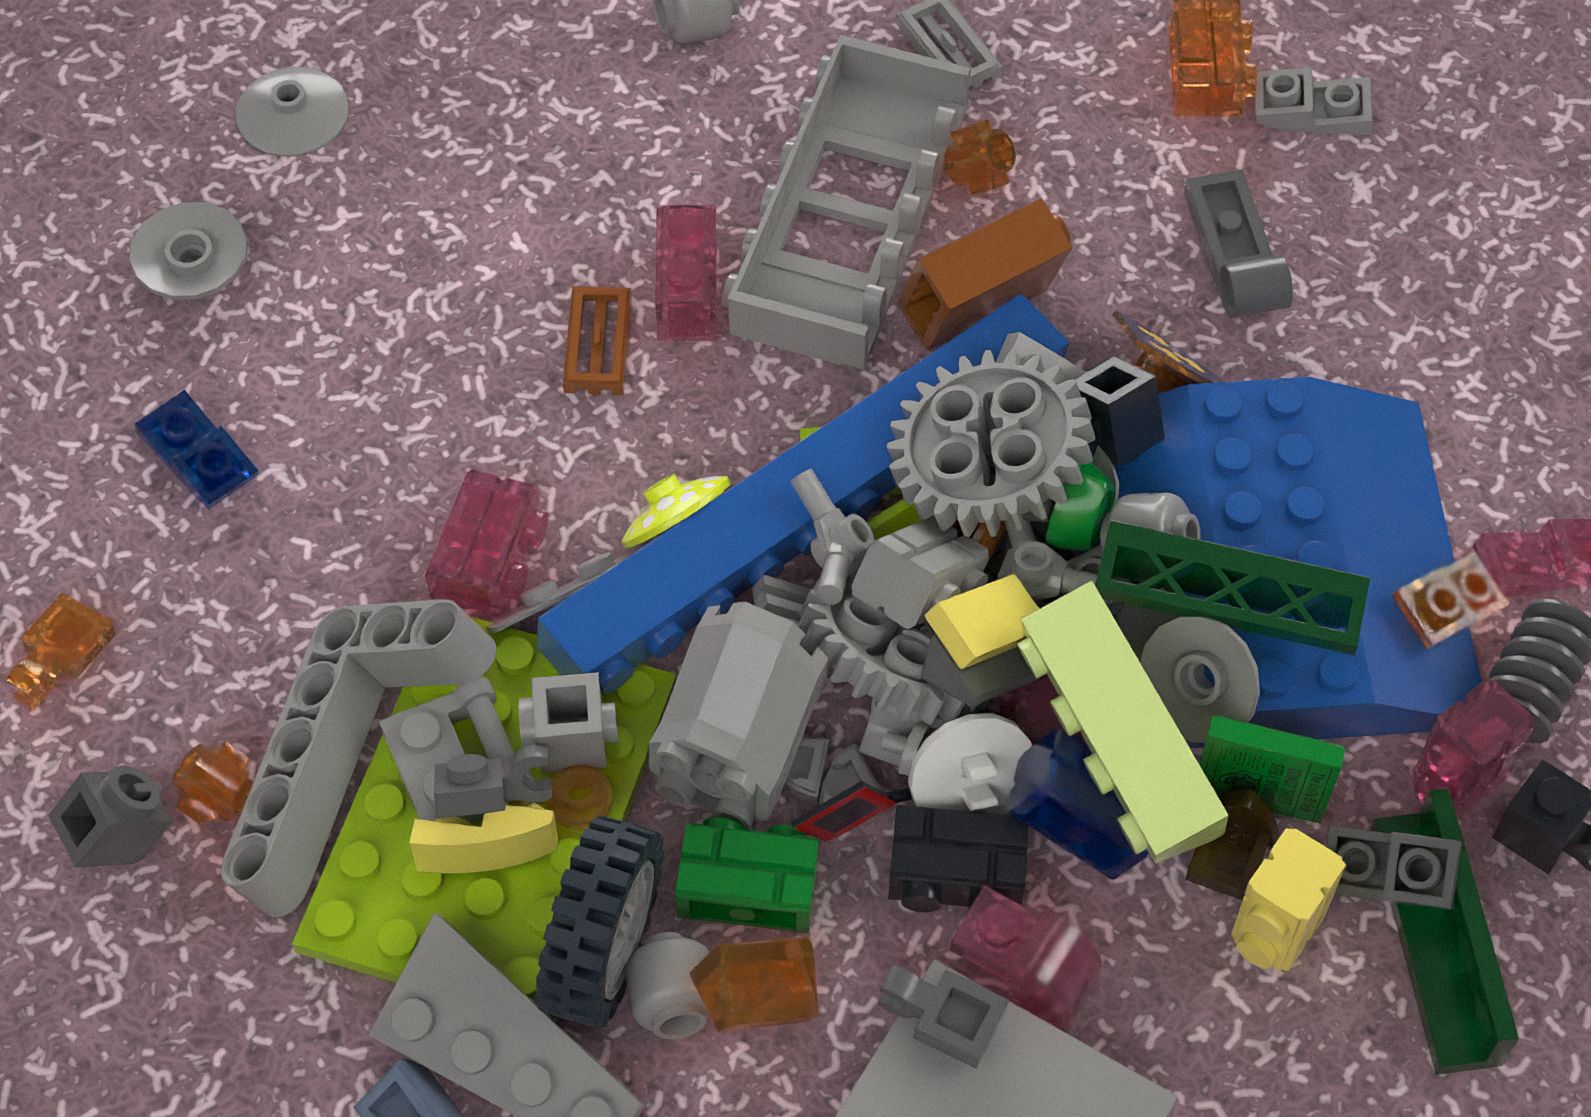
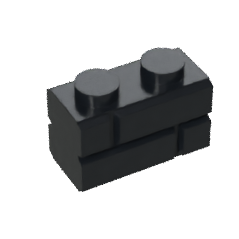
M896 805L888 900H899L903 907L916 912L937 911L941 908V904L968 907V911L971 914L989 919L1004 917L1008 914V911L1021 912L1026 878L1029 817Z

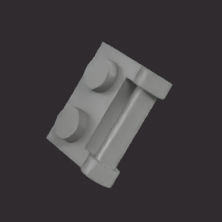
M479 677L473 682L460 684L450 694L379 721L382 734L418 819L435 821L437 818L434 799V765L447 763L454 757L465 755L452 724L470 717L488 758L502 757V764L505 765L511 761L515 754L494 708L497 696L488 678ZM528 770L525 775L533 779L531 772ZM484 813L457 817L472 824L483 820Z

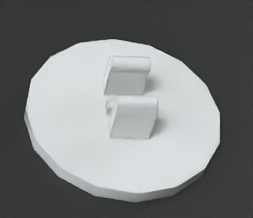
M994 713L968 714L945 723L924 740L912 760L908 785L913 803L916 807L1005 815L1020 802L1032 783L1036 764L1032 743L1014 721Z

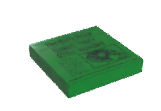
M1216 715L1211 718L1199 765L1217 796L1232 791L1249 789L1254 791L1274 813L1321 824L1342 768L1345 747Z

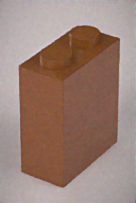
M1041 197L920 257L897 304L916 336L928 351L960 335L1022 293L1029 300L1045 292L1073 248L1070 244L1069 230L1058 214L1050 212Z

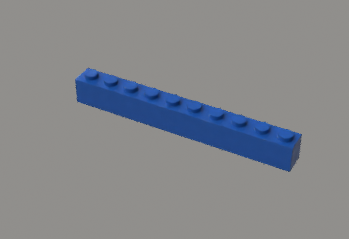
M1022 293L538 617L537 648L561 676L598 672L600 690L605 694L616 691L630 679L634 673V668L648 658L654 656L659 659L671 653L682 642L685 633L699 624L708 607L720 605V614H726L735 602V598L751 587H754L763 574L777 578L784 569V565L800 553H803L805 556L812 554L811 542L817 537V533L813 526L814 521L790 483L793 478L812 468L836 509L839 508L845 517L856 514L863 519L873 512L884 495L896 487L899 488L889 467L893 461L887 450V443L896 440L890 424L891 421L906 420L900 406L902 400L920 402L921 397L916 387L918 382L927 383L933 387L940 383L936 368L941 366L953 375L959 372V358L961 356H965L973 367L981 365L985 350H991L996 362L1007 335L1021 332L1064 359L1070 342Z

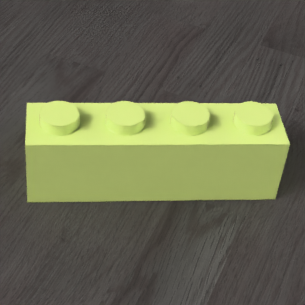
M1093 581L1022 618L1023 633L1027 639L1017 643L1018 648L1035 678L1037 679L1047 673L1059 694L1057 698L1050 701V704L1068 736L1070 737L1080 731L1091 750L1092 755L1083 759V762L1102 795L1113 790L1126 813L1116 819L1134 852L1138 854L1147 849L1154 863L1157 864L1224 835L1228 813Z

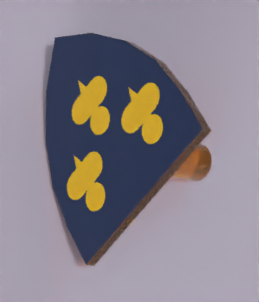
M1116 309L1112 314L1135 346L1144 350L1134 366L1156 376L1159 394L1188 384L1162 368L1164 363L1201 384L1225 382L1192 357Z

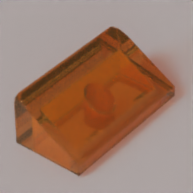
M808 937L721 944L715 947L689 972L719 1032L808 1022L819 1016L814 950L812 942Z

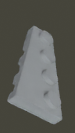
M434 913L372 1027L369 1036L516 1117H639L645 1105L591 1053L555 1023L550 1015L539 1010L536 1002L527 997L495 964L473 947L442 915Z

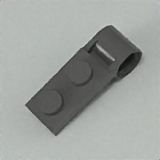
M1243 170L1186 179L1184 195L1213 281L1218 289L1228 317L1232 318L1289 308L1293 299L1290 270L1282 255H1272Z

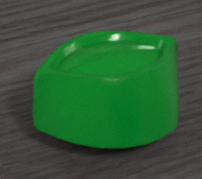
M1093 463L1079 465L1084 480L1081 485L1063 483L1068 501L1065 504L1055 503L1046 534L1045 544L1048 547L1072 551L1091 550L1097 547L1100 541L1102 520L1113 506L1115 488L1104 473Z

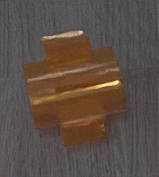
M985 119L950 133L955 144L950 145L946 149L944 165L948 176L954 183L960 186L969 184L970 194L975 196L1010 182L1006 172L1010 171L1015 164L1016 151L1011 138L1006 132L1000 129L991 131L990 122Z
M227 741L220 747L213 744L210 749L202 744L196 745L184 756L171 778V784L178 788L177 793L182 796L175 807L200 825L205 819L213 822L216 817L225 822L231 820L244 807L254 782L248 777L249 772L245 770L251 759Z

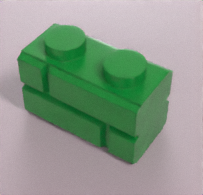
M723 817L707 818L703 821V824L687 823L675 890L677 918L809 933L819 864V838L808 837L807 834L794 829L791 825H775L770 827L768 832L742 829L738 822Z

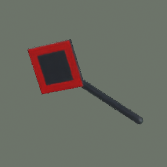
M860 781L791 821V825L798 831L826 842L845 834L897 803L912 800L909 787L885 793Z

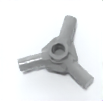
M810 468L793 478L790 483L814 521L813 526L817 533V537L811 542L812 555L818 565L823 568L817 589V597L825 604L834 605L842 600L847 577L858 572L870 543L875 540L871 528L863 518L856 514L845 517L839 508L836 509L829 496H827L825 489H823L822 484L818 481L814 471Z
M1009 519L1004 520L1012 548L1007 551L998 574V580L1015 574L1035 603L1059 596L1062 592L1068 594L1090 581H1093L1095 585L1098 574L1069 568V563L1046 544L1036 540L1031 521L1023 520V530L1017 531ZM1103 599L1104 602H1106V603H1109V601H1110V600Z

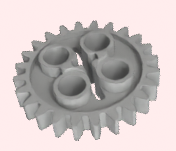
M1012 349L1006 355L1003 363H995L991 350H985L981 365L974 367L965 356H961L959 358V372L952 375L941 366L936 368L940 383L933 387L927 383L918 382L916 387L921 397L920 402L902 400L900 403L906 420L891 421L890 427L896 440L887 443V450L893 461L889 467L906 504L914 503L922 520L935 515L939 528L942 531L950 528L957 519L964 536L970 537L974 532L978 522L986 524L991 537L997 535L1002 520L1009 519L1017 531L1023 530L1022 514L1031 511L1036 517L1042 520L1046 519L1047 514L1043 502L1051 499L1065 504L1068 499L1062 484L1081 485L1084 480L1079 465L1092 463L1093 460L1088 443L1095 441V434L1090 421L1092 417L1086 398L1081 397L1075 379L1065 381L1061 366L1058 364L1045 371L1041 357L1037 354L1032 356L1024 366L1020 363L1017 351ZM989 399H992L991 416L996 429L992 430L991 434L986 420V402ZM992 447V457L996 467V481L992 486H989L991 470L985 455L989 454Z
M857 572L847 577L842 600L834 605L825 604L818 599L817 589L820 578L817 580L799 613L802 619L798 627L806 634L802 646L813 651L818 647L829 658L828 667L834 669L830 678L833 683L848 681L854 686L851 693L852 697L859 698L868 694L874 698V705L877 710L882 711L888 704L895 706L898 714L904 720L908 719L911 711L917 712L928 725L933 724L937 714L945 722H950L957 719L958 716L963 717L968 714H975L976 711L983 712L990 699L970 707L926 682L921 677L929 643L935 634L928 621L908 630L885 616L884 607L876 610L853 596L851 585Z

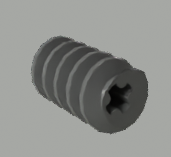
M1537 599L1528 604L1521 617V622L1517 623L1511 635V640L1503 648L1500 660L1494 664L1489 675L1490 679L1484 682L1478 694L1480 711L1485 718L1500 730L1525 742L1537 744L1547 742L1553 732L1551 724L1559 721L1564 711L1562 704L1570 701L1574 693L1573 684L1579 683L1585 672L1583 665L1591 662V641L1589 640L1591 638V618L1580 609L1566 602L1554 599Z

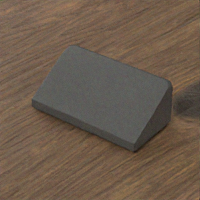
M936 633L930 640L921 677L926 682L970 707L1048 676L1046 673L1036 679L1018 647L961 670Z

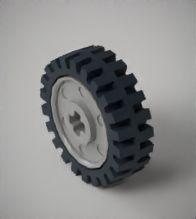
M597 816V818L590 822L589 829L585 828L580 838V845L575 846L570 857V869H565L561 879L562 889L559 897L555 896L551 909L554 912L552 921L546 926L543 940H546V945L540 952L538 966L541 969L536 976V988L538 990L535 997L536 1003H539V1010L569 1021L600 1029L608 1024L609 1019H612L616 1012L617 1004L621 1003L625 994L626 980L624 967L630 955L643 946L642 939L644 933L648 932L651 921L649 917L650 911L655 906L658 893L655 889L661 878L662 869L659 867L663 861L664 850H661L663 838H661L660 833L636 824L605 816Z

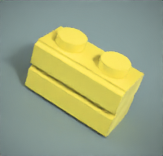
M1286 828L1271 849L1268 859H1264L1248 883L1231 933L1235 939L1234 942L1237 943L1236 946L1239 953L1247 961L1259 968L1270 969L1273 966L1279 971H1289L1304 949L1307 940L1311 939L1325 918L1346 866L1342 860L1343 857L1296 828Z

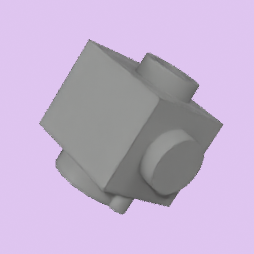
M598 672L532 678L533 697L519 698L522 748L536 744L547 746L549 766L541 767V773L607 768L605 743L618 742L615 702L602 703Z

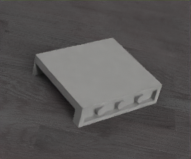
M936 959L933 960L922 980L937 987L945 970H948L983 987ZM1009 1001L1006 1012L977 1069L914 1039L915 1028L920 1019L898 1016L835 1116L1172 1117L1178 1096Z

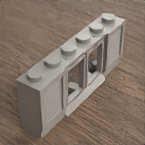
M843 35L839 36L832 55H823L820 60L815 80L817 90L814 97H805L802 102L797 121L799 132L796 140L788 139L784 144L779 161V173L781 175L777 184L769 183L764 191L760 206V217H762L757 229L750 227L745 235L741 249V261L743 264L738 274L730 273L726 279L722 292L721 306L728 309L729 334L838 365L844 364L865 370L968 107L970 67ZM825 149L909 171L894 210L809 189ZM803 210L885 232L869 273L783 251L799 211Z

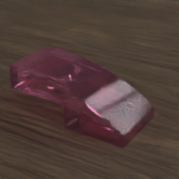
M1549 519L1539 532L1482 533L1472 545L1489 599L1591 585V519Z

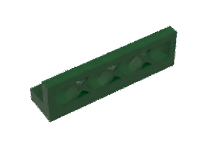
M1111 520L1095 586L1101 597L1106 600L1182 617L1204 616L1222 622L1230 628L1355 655L1371 578ZM1111 576H1116L1143 583L1135 585L1131 583L1111 579ZM1184 592L1205 596L1207 598L1202 600L1186 596ZM1250 607L1272 611V613L1264 614L1260 612L1252 611ZM1294 616V618H1295L1297 621L1291 620V619H1289V618H1291V617ZM1316 622L1339 626L1346 629L1345 631H1340L1336 629L1318 626Z
M1449 788L1429 790L1419 813L1375 818L1370 828L1371 831L1398 832L1461 841L1453 910L1390 902L1435 1074L1440 1075L1503 1066L1519 1040L1518 1032Z

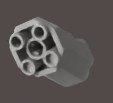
M748 602L733 603L727 614H720V605L707 608L696 627L661 723L649 742V769L659 778L655 784V790L664 800L680 807H687L691 803L714 813V817L734 820L745 830H749L754 821L768 820L780 797L812 711L826 686L829 658L818 647H816L812 657L800 645L805 633L794 622Z

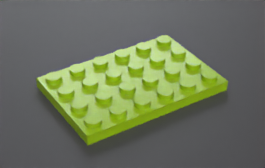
M469 616L495 641V658L490 668L481 677L488 678L497 696L494 708L514 753L522 748L519 698L533 697L532 678L561 675L537 648V635L506 627L496 633L488 632L486 626L492 624V622ZM640 664L634 668V673L630 679L619 689L609 694L601 691L602 703L615 702L618 742L605 743L607 768L541 773L540 767L529 769L535 780L551 778L553 797L536 804L540 805L544 810L554 811L558 843L555 852L511 867L470 873L417 871L409 842L414 820L418 819L382 734L292 942L294 951L397 983L436 912L454 926L458 933L473 947L495 964L527 997L536 1002L535 995L538 990L536 988V976L541 969L538 966L540 952L546 945V940H543L547 924L552 921L554 912L551 909L555 896L559 897L562 889L560 882L565 869H570V857L575 846L580 845V838L585 828L589 829L590 822L597 818V816H605L626 822L649 761V742L661 723L677 680V674ZM460 684L403 687L391 716L450 694ZM470 717L452 724L465 755L477 754L488 758ZM483 820L472 823V825L482 827Z

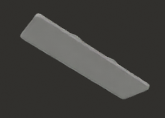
M644 546L613 560L611 553H605L592 558L576 568L580 577L560 587L557 586L555 580H550L525 591L520 595L524 604L489 621L492 624L486 626L488 632L496 633L570 597Z

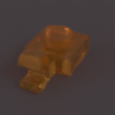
M61 592L21 637L25 651L30 654L21 660L6 678L8 683L18 688L13 695L14 699L35 711L54 688L56 678L60 672L76 680L116 635L112 621Z

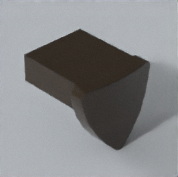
M1249 789L1232 791L1218 796L1228 813L1225 834L1195 848L1185 877L1187 881L1239 900H1243L1248 883L1262 864L1267 847L1273 848L1279 838L1277 822L1272 811L1254 791Z

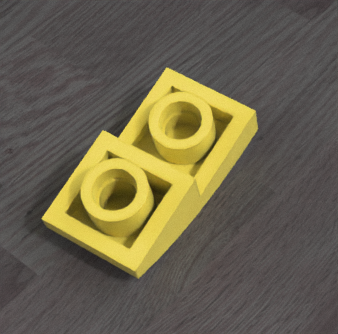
M514 800L506 803V811L484 813L482 827L473 826L470 822L458 817L436 818L435 821L415 819L409 844L416 869L421 872L434 873L490 871L519 865L556 851L558 843L554 811L544 810L540 805L533 802Z

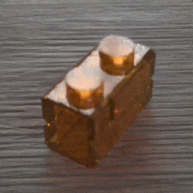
M1172 0L1168 24L1174 115L1185 117L1242 116L1245 98L1255 96L1257 68L1255 62H1246L1245 53H1250L1252 48L1253 25L1251 19H1242L1240 0Z

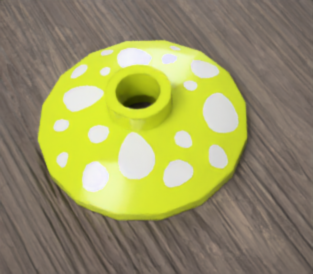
M671 474L658 481L643 492L649 504L631 523L621 543L625 549L634 547L686 519L722 494L731 485L727 476H711L681 484L676 475Z

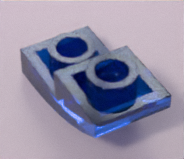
M183 390L135 423L136 433L194 497L208 509L259 475V470L221 425L216 428L186 390Z

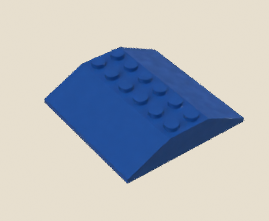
M1313 377L1187 384L1158 394L1165 439L1141 453L1136 459L1126 462L1120 467L1114 465L1119 480L1118 499L1128 494L1172 493L1179 496L1188 506L1190 514H1194L1197 517L1200 525V540L1371 578L1355 655L1231 628L1247 644L1258 667L1260 695L1254 716L1248 723L1313 739L1490 727L1491 722L1480 711L1478 694L1483 685L1419 402ZM1077 550L1078 556L1089 550ZM1129 580L1132 584L1135 585L1143 583L1134 580ZM1184 592L1186 596L1202 600L1207 598L1205 596ZM1250 607L1251 610L1255 612H1260L1264 614L1272 613V611ZM1294 616L1291 617V618H1289V619H1291V620L1297 621V620L1294 618ZM1316 622L1318 626L1327 627L1340 631H1345L1346 629L1339 626ZM1204 665L1206 678L1215 684L1212 671L1208 666ZM1185 740L1189 748H1203L1205 744L1192 743Z

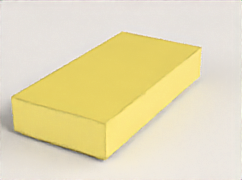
M1012 574L938 602L924 616L958 667L962 670L1018 647L1017 643L1027 639L1023 633L1021 619L1039 610V608L1017 576Z

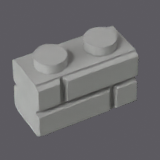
M932 516L871 542L851 585L852 595L876 610L884 607L885 616L909 630L926 622L927 620L924 615L938 602L987 584L988 575L983 570L989 560L988 548L967 536L957 537V530L953 527L948 528L946 531L940 530L935 516Z

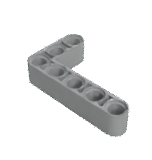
M442 599L343 606L326 614L318 623L241 812L220 869L224 882L266 915L275 918L285 916L295 910L305 898L385 688L465 684L478 679L490 668L496 654L495 641L452 600Z

